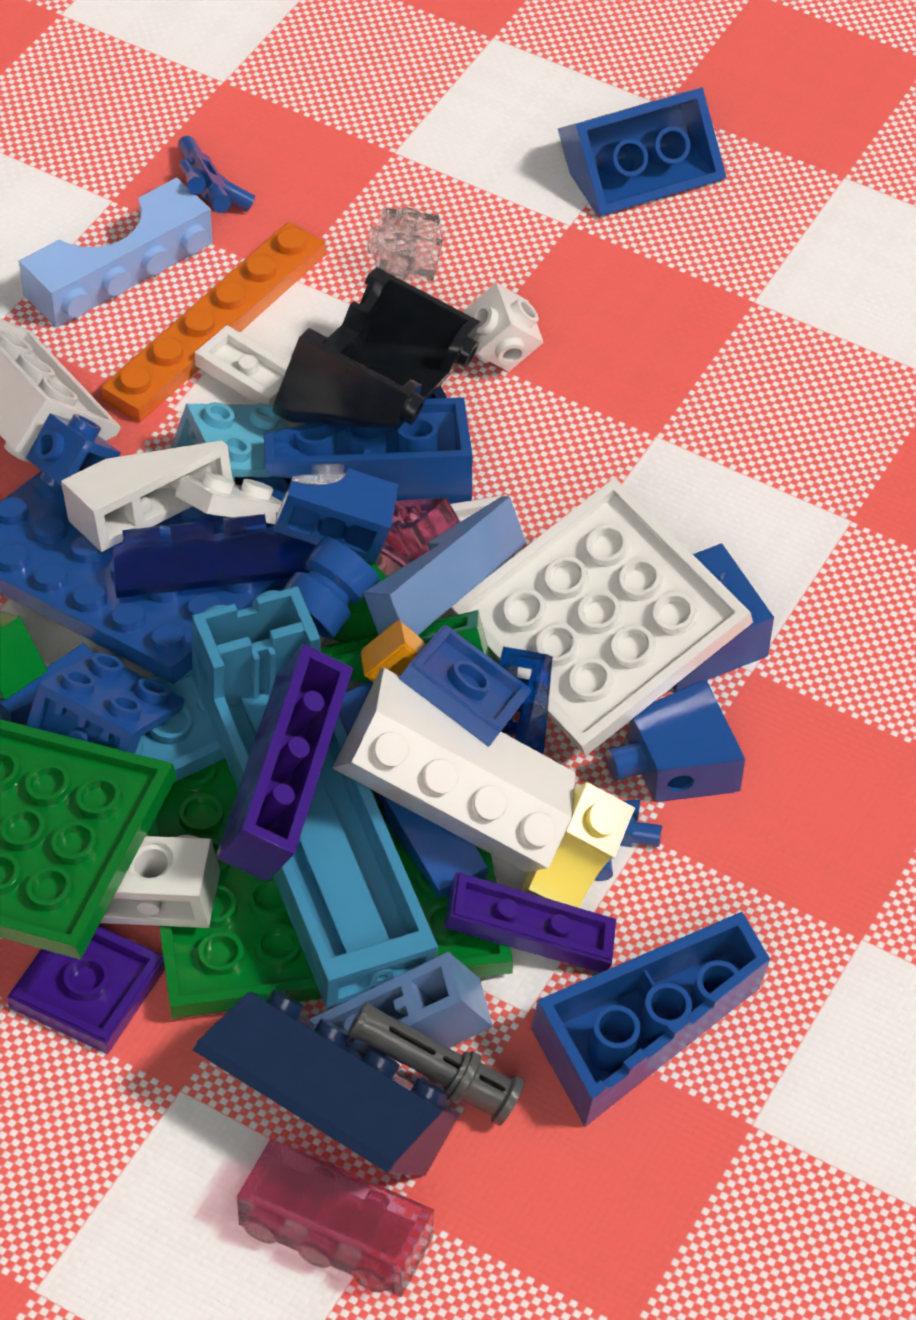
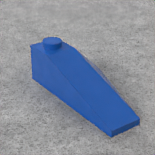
M464 397L427 399L415 422L412 425L405 422L399 429L304 424L264 434L265 471L267 473L322 485L343 479L348 468L399 484L396 498L397 503L419 508H429L472 500L473 455Z

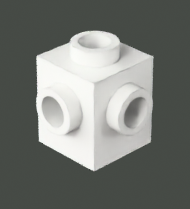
M497 282L463 311V313L480 321L473 339L479 342L475 355L484 363L491 362L510 372L544 343L536 323L539 320L538 314L529 301Z

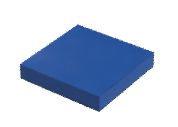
M443 625L399 677L402 682L487 746L492 744L532 691L527 685L447 625Z

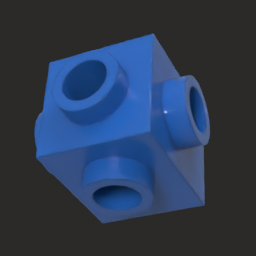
M50 413L26 459L43 471L40 475L42 481L63 492L61 480L104 459L119 457L121 452L98 435L101 427L93 421L78 414H73L71 420Z

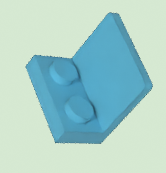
M216 402L209 404L186 403L171 448L222 440L228 445L234 482L235 477L273 476L289 478L265 471L264 434L289 428L284 418L272 412L273 405L264 403L255 405L222 404Z

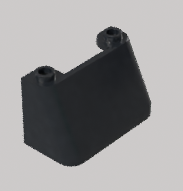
M376 267L367 275L365 280L367 287L360 304L353 301L349 305L342 325L327 338L308 328L299 337L274 401L272 412L291 423L399 429L405 422L412 425L419 416L425 401L446 381L458 366L466 369L472 361L479 346V342L473 338L480 321Z

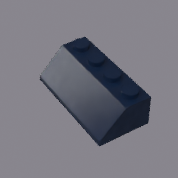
M275 989L272 990L270 996L248 992L197 1041L193 1048V1051L389 1174L426 1176L460 1115L458 1111L445 1104L449 1096L445 1091L421 1078H417L414 1084L410 1083L396 1074L400 1066L396 1061L372 1048H368L366 1054L361 1053L347 1044L351 1038L348 1036L347 1031L322 1018L317 1025L300 1015L304 1007L301 1003Z

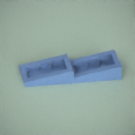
M499 497L427 542L430 551L363 592L378 635L397 620H400L415 634L419 635L526 545L510 497Z

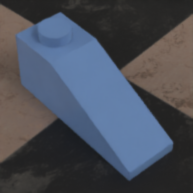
M449 952L308 1019L317 1025L322 1018L348 1032L359 1009L367 1001L371 1003V1006L420 1031L422 1034L448 1048L493 1027L480 978ZM351 1037L347 1043L363 1054H366L368 1048L377 1050L355 1037Z

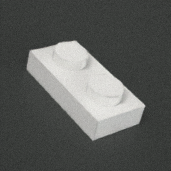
M228 325L195 351L196 367L255 404L274 405L289 365L287 361Z
M207 472L204 474L203 479L181 476L175 493L176 497L206 514L275 524L276 516L282 504V501L271 496L273 488L264 483L244 479L242 486L234 485L235 482L231 479Z

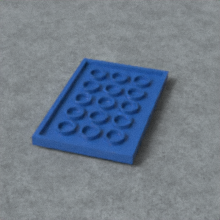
M42 470L0 502V593L172 684H175L192 669V615L202 613L215 605L235 604L237 611L252 607V602L258 595L270 590L281 591L295 572H308L305 562L309 559V554L313 550L255 521L206 514L192 506L101 552L69 522L63 492L51 487L40 479Z

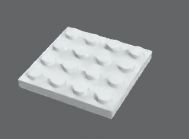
M615 477L485 578L451 607L454 615L479 610L490 654L505 670L532 690L529 696L585 756L753 623L751 612Z

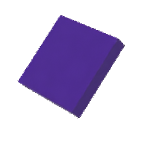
M98 926L81 960L41 949L8 995V1005L10 1009L108 1054L165 971L163 955Z

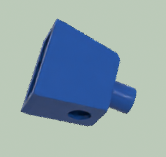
M707 680L697 682L654 701L630 720L628 744L606 751L607 765L614 781L642 775L652 798L659 802L741 791L745 757Z

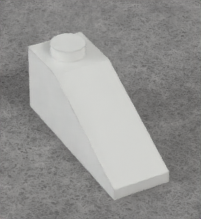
M221 440L104 459L61 480L68 520L96 548L103 552L192 507V505L175 496L181 476L203 479L204 474L207 472L224 476L233 481L228 445Z

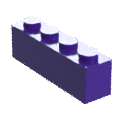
M303 644L277 673L216 855L217 859L268 882L295 854L353 667Z

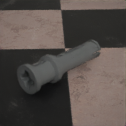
M367 1001L359 1009L348 1031V1036L361 1040L392 1057L399 1063L445 1086L443 1091L449 1095L448 1099L453 1102L462 1099L490 1114L491 1122L497 1126H501L510 1115L524 1086L525 1081L523 1078L515 1075L510 1079L481 1063V1056L474 1051L470 1053L465 1051L461 1055L371 1006V1003Z

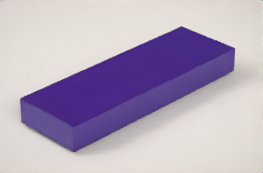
M456 871L450 882L444 923L445 928L597 973L608 970L612 965L616 928L615 918Z

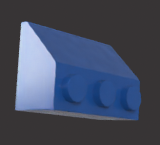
M703 87L557 128L569 173L597 216L727 178Z

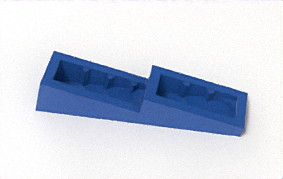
M372 681L345 693L339 718L347 736L373 686ZM373 791L383 805V819L438 898L449 894L450 882L456 871L477 878L487 876L488 867L474 844Z

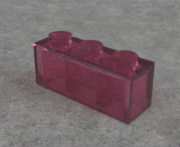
M270 1138L237 1195L239 1225L244 1227L250 1236L263 1243L273 1244L276 1241L298 1251L304 1260L320 1268L332 1266L353 1276L358 1284L373 1292L380 1293L386 1290L402 1297L433 1239L434 1209Z

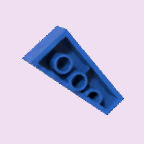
M743 912L537 1000L531 1030L584 1127L589 1125L760 989L770 958Z

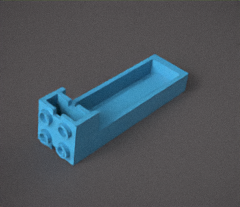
M298 586L282 591H266L253 600L252 607L237 611L235 604L215 605L202 613L192 615V678L237 789H239L277 673L303 644L320 651L321 638ZM339 715L296 852L273 876L326 1008L345 1003L370 990L371 987L383 984L436 958L438 952L436 940L370 788L332 769L348 737Z

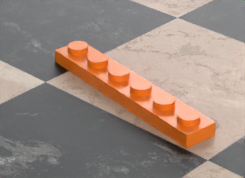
M289 221L285 223L102 385V401L141 423L200 369L195 366V351L226 325L238 332L244 330L326 256L325 241Z

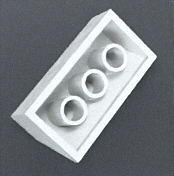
M0 319V435L6 441L4 448L16 458L30 462L26 459V456L50 413L71 420L73 414H78L93 421L101 427L98 435L105 441L117 436L121 426L30 330Z
M381 668L332 769L524 872L548 869L572 819L575 772L503 732H500L492 744L487 746L399 679L400 676L386 668Z

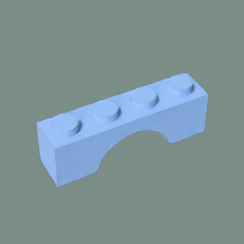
M176 177L138 197L140 221L137 227L122 240L100 247H81L57 240L19 260L23 295L57 328L212 244L211 208L196 194L190 193L187 186Z

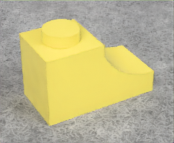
M588 782L575 787L572 819L548 869L528 872L521 891L579 908L599 872L610 859L615 858L635 808Z

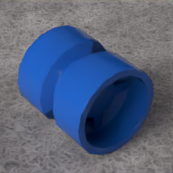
M324 536L305 562L309 573L295 572L282 590L298 586L319 635L333 640L351 617L347 603L357 604L358 601L365 599L363 592L374 586L379 581V577L375 570L349 547L336 539Z

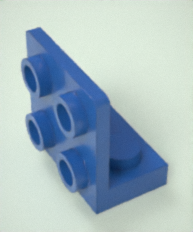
M93 652L39 683L26 726L135 754L141 736L181 712L185 700L171 692L169 687L163 682L153 678H145L124 667L122 661L110 654Z

